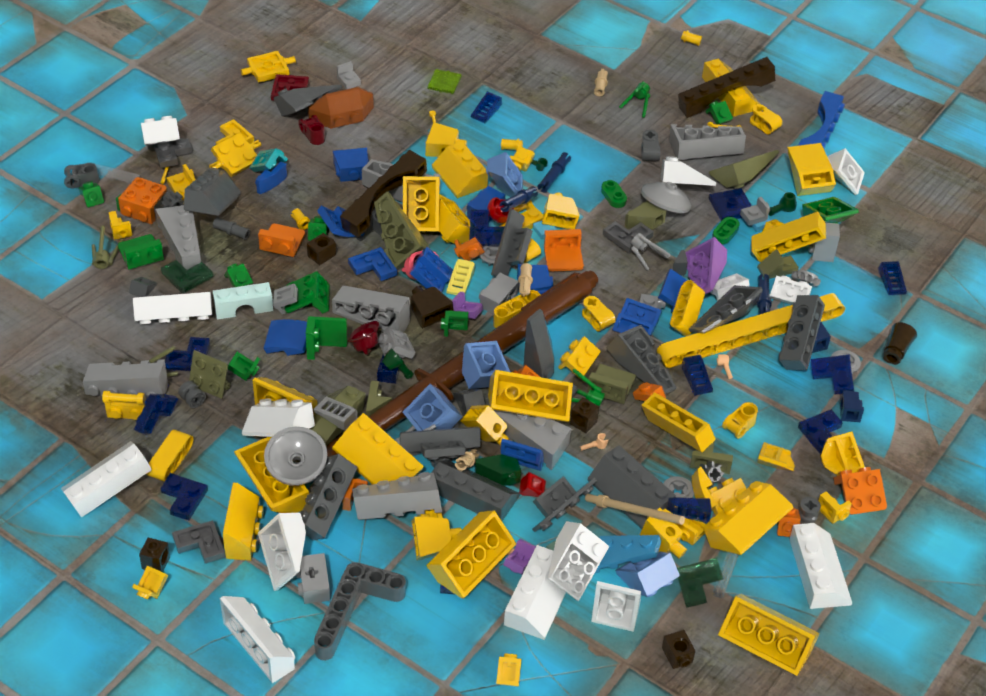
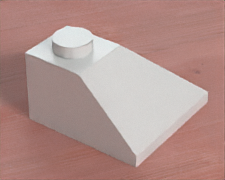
M846 148L829 155L828 160L832 166L834 178L854 195H857L865 172Z

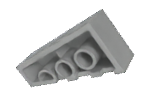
M677 124L670 125L669 142L678 160L744 153L746 135L741 127L718 126V129H714L708 125H703L702 128H692V125H685V128L677 127Z
M184 205L155 209L158 227L162 230L163 236L167 239L169 247L173 250L183 272L202 270L193 211L184 210Z
M165 359L158 360L157 363H150L149 360L141 361L140 364H131L130 361L123 362L121 365H115L113 362L89 364L83 379L85 394L102 396L103 391L121 394L145 393L146 401L163 403L169 386Z

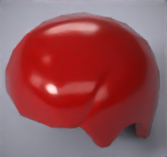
M498 197L490 200L487 211L494 222L506 223L509 211L503 212L500 209L504 205L499 207V204L504 200Z

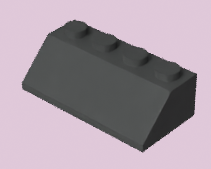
M209 168L185 188L184 210L219 216L241 195V191L225 172L219 171L217 168Z
M620 445L606 453L588 477V481L595 477L597 481L593 486L603 495L613 500L655 510L659 508L669 510L675 504L676 495ZM621 510L641 529L649 518L648 516Z
M451 461L438 462L431 472H434L439 496L477 514L479 512L495 510L501 521L504 520L520 496L519 492L468 469L458 470L455 463Z

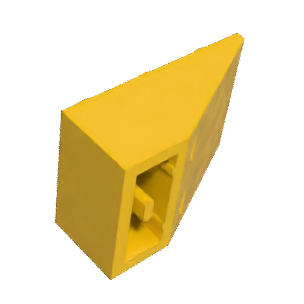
M821 143L787 147L797 196L826 193L833 190L836 185L833 169Z

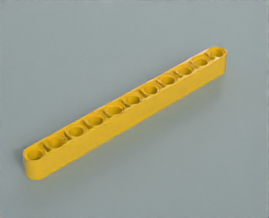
M834 293L820 296L825 304L821 322L837 318L844 313L845 306ZM793 305L719 326L705 333H696L665 342L657 348L656 353L661 355V361L665 367L671 368L787 333L788 321L792 316Z

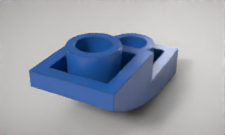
M279 162L271 172L264 170L256 178L255 184L258 194L275 188L286 179V163Z

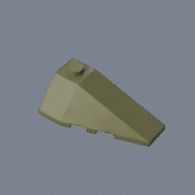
M779 150L711 170L709 174L726 188L734 186V189L745 186L744 182L754 178L779 153Z
M386 192L374 202L378 223H380L382 229L381 237L386 247L384 250L396 269L403 268L405 260L414 252L423 251L426 247L430 249L423 236L389 192Z
M346 386L330 393L327 397L353 407L357 410L358 417L363 412L366 393L357 388ZM315 413V426L310 429L316 432L327 446L343 430Z

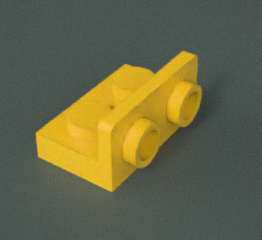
M186 164L182 165V173L166 177L171 190L174 193L179 192L183 196L182 200H184L185 188L196 180L192 169H189Z

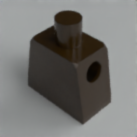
M416 286L412 290L411 309L422 329L440 322L441 318H445L446 311H453V302L436 287L423 290L421 286Z

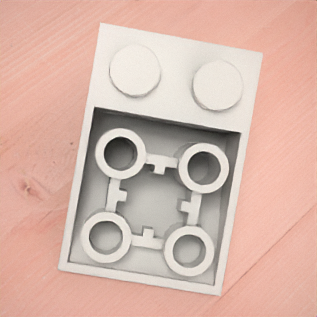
M172 116L161 117L159 121H155L154 118L145 119L144 123H141L144 145L180 140L176 118L172 119Z
M566 521L555 542L548 579L579 601L609 546L581 523Z

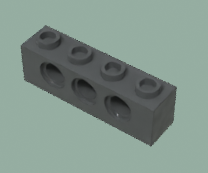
M797 295L796 302L793 304L791 319L788 321L787 334L784 336L783 348L779 353V361L786 370H808L825 307L819 295Z
M340 454L327 457L325 468L314 480V487L305 499L306 504L303 510L300 511L305 524L306 536L312 540L325 538L357 469V466Z

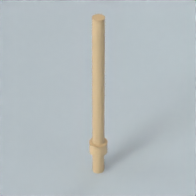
M587 494L585 496L586 502L594 503L598 507H611L681 525L685 522L684 516L613 500L605 495Z

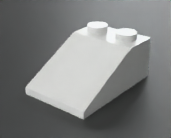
M667 156L666 160L662 159V182L716 186L715 181L681 162L677 157Z
M278 513L258 532L274 591H278L300 571L306 535L301 513Z
M597 581L591 622L634 632L641 601V591Z

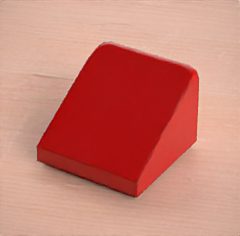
M528 472L521 479L520 495L540 496L545 491L546 480Z

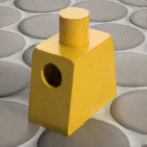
M433 122L426 141L425 156L439 157L447 146L461 141L467 146V140L459 139L458 129Z
M560 192L549 194L544 207L542 224L575 229L580 215L574 199L565 197Z
M489 405L471 406L460 420L467 427H479L480 438L485 442H497L501 446L502 438L509 439L503 433L507 428V424Z
M652 517L646 520L640 535H659L662 540L659 552H672L679 559L686 553L687 549L679 542L683 531L675 523Z
M414 517L411 523L416 560L436 556L462 530L461 527L450 529L447 518Z

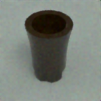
M898 322L892 326L889 340L884 349L883 359L887 363L899 364L911 344L917 338V332L911 325Z

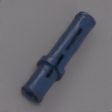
M563 152L559 159L553 162L552 168L537 186L538 189L544 186L541 192L546 193L559 174L564 172L565 166L571 160L570 155L565 159L568 153Z
M531 186L526 190H520L516 195L501 201L499 207L503 205L504 207L500 209L503 212H507L520 204L528 203L531 198L538 195V192L533 193L537 188Z
M762 274L758 276V287H762L763 290L757 301L759 315L770 312V307L772 306L769 295L770 278L767 274H764V279Z

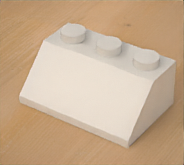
M269 398L259 401V404L251 407L242 430V435L273 437L277 432L289 427H305L310 429L315 426L312 404L303 402V400L287 402V399L271 401Z

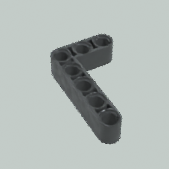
M359 562L348 564L315 635L314 648L316 657L326 661L334 656L361 593L393 602L403 600L406 595V580L404 576Z

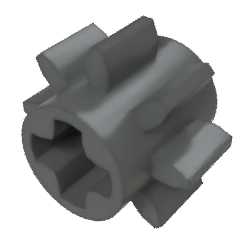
M167 192L163 195L161 204L163 208L181 206L184 203V200L181 199L183 196L179 192Z
M708 460L707 465L700 464L712 482V487L714 482L721 483L720 479L724 475V472L720 469L721 464H714V461Z

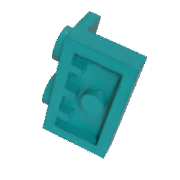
M277 148L259 151L249 168L254 172L271 170L277 163L286 162L288 158L284 156L283 151Z

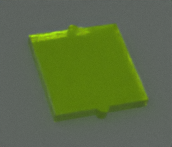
M435 69L428 84V89L439 91L440 93L454 94L462 74Z

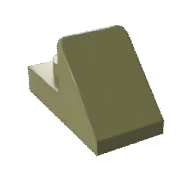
M777 249L757 266L762 277L764 278V274H767L770 279L776 278V276L781 277L792 274L793 271L799 269L791 255L782 257Z
M371 381L366 407L367 416H370L392 400L391 397H382L379 381Z
M714 442L703 452L698 450L692 452L690 468L698 469L701 467L700 464L707 465L708 460L714 461V464H721V471L725 474H730L733 455L713 452Z

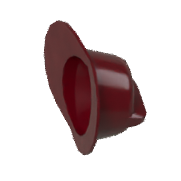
M379 322L365 323L352 332L348 342H351L356 351H363L365 355H368L372 348L379 343L377 334Z

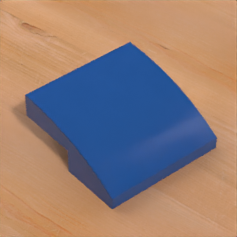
M321 205L317 210L333 234L344 237H357L342 228L340 216L346 209L337 206L332 211Z
M426 247L417 258L409 274L426 289L436 287L442 292L445 284L451 278L453 269L431 249Z
M672 269L667 272L658 296L659 299L672 305L671 312L674 310L682 284L687 281Z
M626 298L612 331L622 333L642 325L651 337L660 319L662 310Z
M291 319L272 320L263 349L266 353L284 351L287 356L304 353L306 348L307 322Z
M502 438L501 454L516 458L519 465L539 471L542 470L544 464L542 450Z

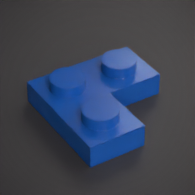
M381 247L348 258V264L356 275L373 270L380 281L397 276V269Z

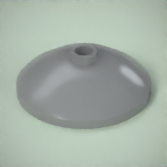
M652 182L643 185L641 189V194L646 200L662 209L676 213H686L691 209L692 205L689 198L672 182Z
M305 427L285 428L277 432L267 443L264 452L265 465L271 476L281 483L287 485L306 484L316 479L324 470L327 462V448L323 439L311 429ZM295 460H300V463L295 464L293 462Z

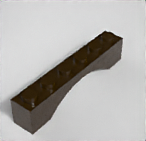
M765 57L678 94L679 108L686 118L701 113L714 99L732 89L742 86L762 87L776 81L775 66L768 57Z
M411 150L403 154L394 165L389 167L386 173L380 176L371 187L366 189L362 196L356 199L347 210L342 212L340 216L342 228L359 238L370 227V219L375 208L374 202L386 192L402 186L403 176L421 177L427 172L426 159Z

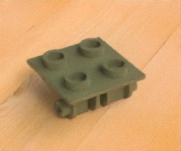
M194 350L189 381H193L198 386V389L222 399L224 390H229L230 383L226 380L228 363Z

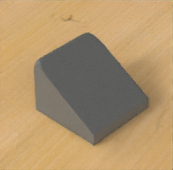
M684 250L680 251L673 264V271L681 276L686 274L688 264Z
M144 277L131 280L129 293L138 297H147L157 283Z

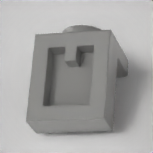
M351 61L337 66V79L345 89L361 85V79L353 71V63Z
M758 197L757 204L741 209L740 215L750 226L766 221L770 212V206L762 197Z
M295 284L274 290L273 306L282 315L286 314V305L297 302L298 288Z
M641 294L640 303L660 310L665 308L666 302L659 299L658 296Z

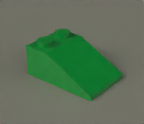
M836 197L802 204L803 217L819 212L825 223L838 224V222L845 221L859 213L857 208Z

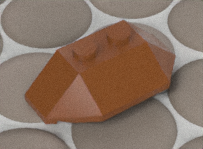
M360 87L325 94L313 105L308 106V117L311 118L312 115H316L324 127L330 129L363 122L374 108L373 93Z

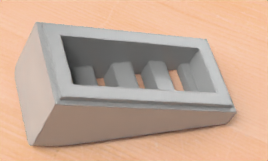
M327 396L313 409L315 413L344 431L358 418L356 409Z

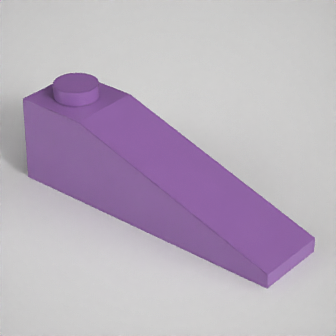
M715 237L685 252L688 262V276L705 291V294L713 291L727 263V249Z

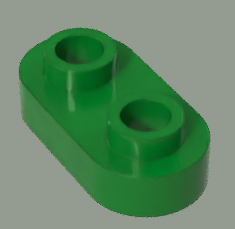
M613 180L604 181L601 186V193L608 203L614 208L624 207L627 202V196L619 184Z
M734 217L724 218L713 230L712 238L715 237L721 244L728 243L738 232L740 222Z

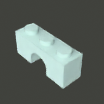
M269 282L213 290L217 320L236 317V309L242 305L252 306L255 314L273 311Z

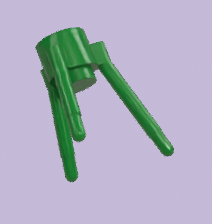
M644 81L640 82L619 108L625 106L634 96L638 99L645 98L642 118H645L648 100L651 96L649 94V85Z
M573 369V372L594 389H589L588 393L578 389L577 394L586 397L585 399L600 406L605 395L601 392L602 388L596 386L576 369ZM571 398V401L575 403H578L581 400L577 398Z

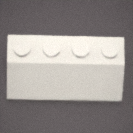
M211 292L135 297L133 298L134 319L139 321L140 324H149L152 319H159V323L170 322V318H178V321L190 320L189 317L197 316V320L209 319L208 315H212Z
M130 441L63 486L61 490L82 518L152 469L137 446Z
M815 523L793 525L789 540L809 608L852 605L831 534Z
M537 545L505 609L504 625L545 640L566 592L548 579L553 550Z
M223 596L220 598L224 625L272 683L295 669V655L293 651L283 645V641L277 632H272L268 621L258 615V611L253 603L249 604L244 597Z

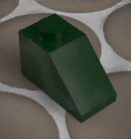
M499 454L475 459V473L503 486L520 483L521 468L516 458Z

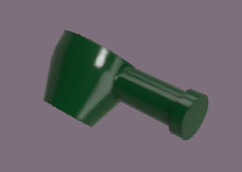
M791 192L785 193L778 205L770 207L768 215L773 216L779 211H795L797 206L795 194Z
M392 348L386 353L382 362L389 370L398 367L406 379H410L413 376L412 370L404 364V361Z

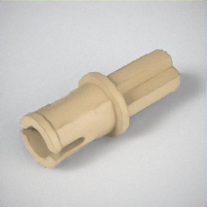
M604 69L598 71V76L595 79L594 94L596 96H603L605 87L608 84V72Z
M524 263L521 265V273L518 277V282L520 283L519 293L522 296L530 294V286L533 282L531 276L532 265Z
M477 450L466 451L465 455H461L456 459V468L458 470H465L467 467H472L475 464V459L479 458Z

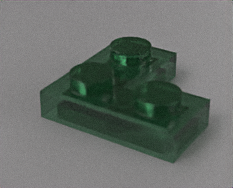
M177 260L161 267V273L182 294L213 278V272L203 262L188 270Z
M717 558L677 568L680 574L678 580L686 608L707 603L703 585L723 580Z

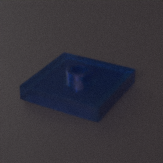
M742 188L709 194V200L721 221L726 217L742 218L740 215L741 209L752 206Z

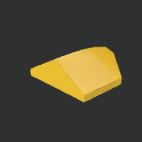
M852 431L826 439L821 453V461L824 468L837 476L840 475V471L852 470V473L859 472L860 468H865Z
M766 442L763 443L757 463L776 469L794 471L795 464L791 458L790 450Z

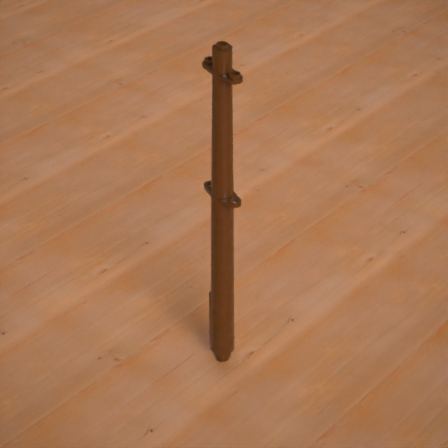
M585 271L582 274L574 272L526 304L519 313L477 342L497 341L502 353L526 338L527 319L541 309L546 324L591 295L592 289L598 283L597 275L593 271ZM464 351L432 373H428L420 368L416 369L414 374L419 382L368 417L382 430L387 431L406 418L403 411L429 384L441 390L451 402L453 395L449 389L464 379L462 374ZM340 437L326 446L327 457L337 454L332 447Z

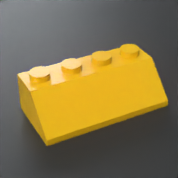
M714 59L704 62L702 78L705 82H708L733 70L720 59ZM746 86L732 89L718 97L721 102L726 101L733 117L753 112V106L760 104Z
M495 370L490 376L489 404L494 410L569 422L573 383Z
M364 413L346 429L332 447L337 454H340L357 466L356 471L372 485L383 480H397L403 476H418L424 468L419 461Z
M266 437L234 451L235 456L271 511L298 513L303 510L306 504L305 499L309 494L304 484L287 485L273 478L266 468L264 452L267 443L272 437Z
M755 481L729 505H726L721 512L711 518L703 526L711 548L742 555L793 509V505L771 484Z
M495 510L479 512L426 566L439 584L462 599L516 545V542Z
M743 594L735 596L718 636L798 676L820 633Z

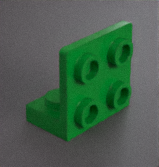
M318 271L286 285L295 284L298 288L297 302L286 305V313L295 311L310 303L322 314L329 311L330 284Z
M308 316L306 327L308 360H315V354L319 352L320 346L347 347L346 318Z

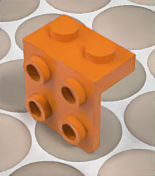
M140 177L135 178L118 198L120 213L127 217L153 224L156 220L154 206L166 193L167 187Z
M274 223L270 226L269 230L260 229L258 233L259 249L294 257L305 237V231Z
M581 229L545 230L544 252L548 271L583 270L584 264L580 248Z
M871 467L860 468L859 472L852 473V470L840 471V475L833 477L835 485L842 484L845 502L849 500L852 503L849 515L880 511L887 508L880 469L871 470Z

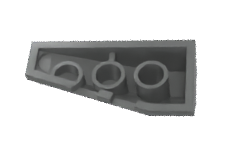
M340 84L297 88L289 91L285 88L278 92V96L274 97V101L281 116L295 113L313 104V102L325 94L333 93L343 87Z
M734 285L689 328V331L705 333L748 314L756 305L763 291L762 287Z
M539 309L527 319L523 366L527 365L541 378L549 379L554 373V355L543 311Z
M642 325L618 334L606 349L620 365L645 383L661 385L665 395L677 389L668 370L663 368L660 362L662 360L661 355L655 352L653 339Z

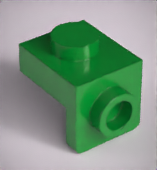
M715 101L705 111L706 114H712L715 123L718 125L733 119L726 101L720 103Z
M90 181L83 183L82 187H78L87 207L104 203L100 186L97 183Z
M315 216L308 223L309 241L322 233H327L328 226L321 216Z
M235 263L227 267L228 270L224 276L229 278L233 287L253 284L244 263L240 265Z
M445 312V318H441V329H444L445 337H448L449 329L468 330V312Z
M237 351L228 364V370L246 381L250 375L254 377L260 368L257 365L260 358L257 357L253 362Z

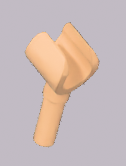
M718 354L717 366H724L728 379H732L733 376L729 368V356Z
M600 433L596 441L580 446L581 451L592 447L604 449L609 441L604 440L606 434Z

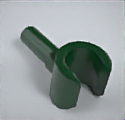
M539 158L538 161L532 160L531 162L538 171H542L548 163L545 158Z

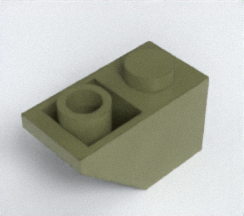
M649 201L643 202L640 206L626 214L625 227L631 229L641 222L651 230H654L665 223L666 210Z

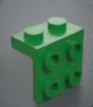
M152 234L118 243V249L128 270L164 259L162 243L160 239L155 240Z

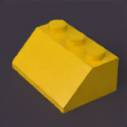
M463 141L447 146L432 164L433 170L440 174V178L456 198L474 193L488 186V174L485 167Z
M403 176V211L418 231H439V177Z
M439 194L438 232L442 234V239L447 243L452 242L455 244L454 241L456 239L460 243H464L474 237H479L481 232L456 202Z
M258 377L252 380L255 405L259 404L260 400L268 398L271 401L287 399V402L303 400V402L312 404V410L318 405L317 400L312 396L300 393L296 389L282 385L278 381Z
M235 482L232 485L223 529L226 559L251 561L253 552H257L258 541L255 539L261 530L259 518H263L264 506H260L259 496Z

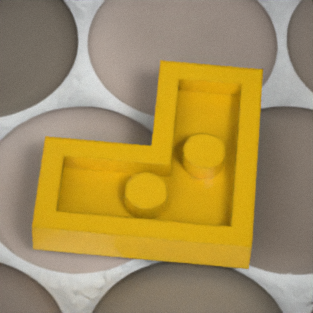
M233 119L220 126V132L226 137L216 141V145L238 133H241L249 143L254 142V136Z

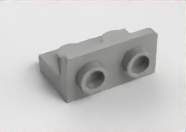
M386 327L385 331L379 336V345L384 356L391 348L402 358L408 357L412 359L416 353L406 333Z

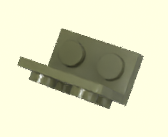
M599 364L596 373L591 372L589 376L591 382L602 388L601 392L605 394L604 398L622 404L625 403L636 379V375L603 364ZM588 385L587 393H588L589 389L594 390L592 387H590V386Z

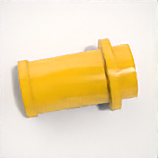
M687 30L683 31L681 40L684 43L689 42L699 46L702 36L690 33Z
M519 138L517 140H501V150L517 151L519 146L523 148V140Z
M294 209L291 212V217L296 221L297 227L302 230L308 229L310 219L300 209Z

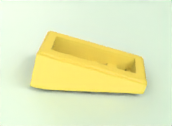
M457 259L446 293L457 295L461 291L466 294L475 272L474 262Z

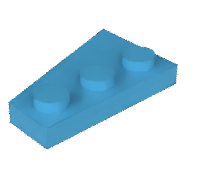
M600 536V539L609 548L595 573H599L600 569L606 567L611 569L618 568L621 563L630 561L633 564L657 557L662 541L660 536Z

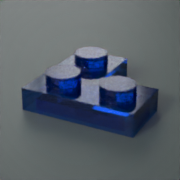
M471 210L469 240L476 237L482 246H499L505 226L489 227V210Z
M190 337L187 351L173 350L166 355V369L191 371L193 351L196 350L208 355L210 338Z
M850 354L811 359L813 380L833 377L835 394H842L843 391H854Z
M150 393L145 401L141 415L137 418L134 430L139 433L151 434L159 416H171L179 398L174 395Z
M831 409L799 422L798 428L821 455L826 439L833 437L830 432L841 428L843 422Z
M172 473L169 474L161 487V493L176 498L170 508V515L188 521L208 491L206 484Z

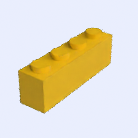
M815 212L752 236V252L758 261L762 262L776 249L782 255L826 239V223L819 212Z
M655 392L641 404L648 421L700 452H703L716 440L709 423Z

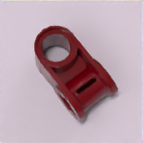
M312 115L311 118L305 120H298L301 132L311 144L321 145L325 142L324 125L316 115Z

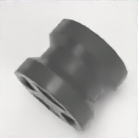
M812 497L803 498L799 506L801 521L813 523L818 519L821 508L820 502Z

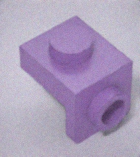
M460 291L452 300L454 311L468 312V319H475L483 311L482 303L465 301L464 292Z
M519 539L515 550L505 558L503 565L510 568L512 572L523 574L536 546Z

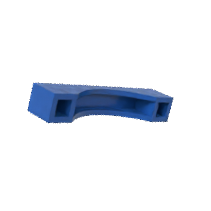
M828 91L824 92L817 112L821 118L822 127L813 135L801 139L798 146L821 143L825 150V142H829L830 132L833 133L835 125L839 121L840 113L844 110V96Z

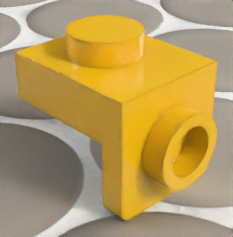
M147 566L139 584H133L132 588L138 590L136 595L148 600L151 596L157 599L168 575Z

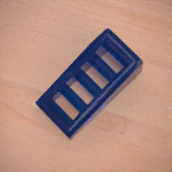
M487 91L472 112L471 118L486 123L502 105V97Z
M899 261L881 262L878 270L888 295L907 294Z
M383 354L377 371V381L396 384L399 369L397 367L390 371L382 362L385 357Z
M701 355L683 358L681 368L694 396L713 392Z
M669 498L667 510L673 514L684 516L687 519L708 523L711 517V500L709 498Z

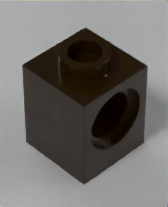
M324 233L307 243V256L319 266L336 255V242Z
M582 397L571 409L570 425L587 433L597 423L599 406Z
M147 537L139 553L143 570L149 566L158 571H164L170 559L168 542Z
M685 630L664 636L662 649L673 669L685 668L693 663L695 649Z

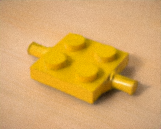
M274 51L247 58L249 67L240 69L242 76L253 74L258 83L275 79L276 74L289 75L287 65L296 63L294 56L284 58L280 55L279 51Z
M238 133L211 148V152L217 161L210 164L209 168L218 169L221 167L230 177H233L251 166L257 156L254 149L260 147L261 142L256 140L249 143L241 133Z

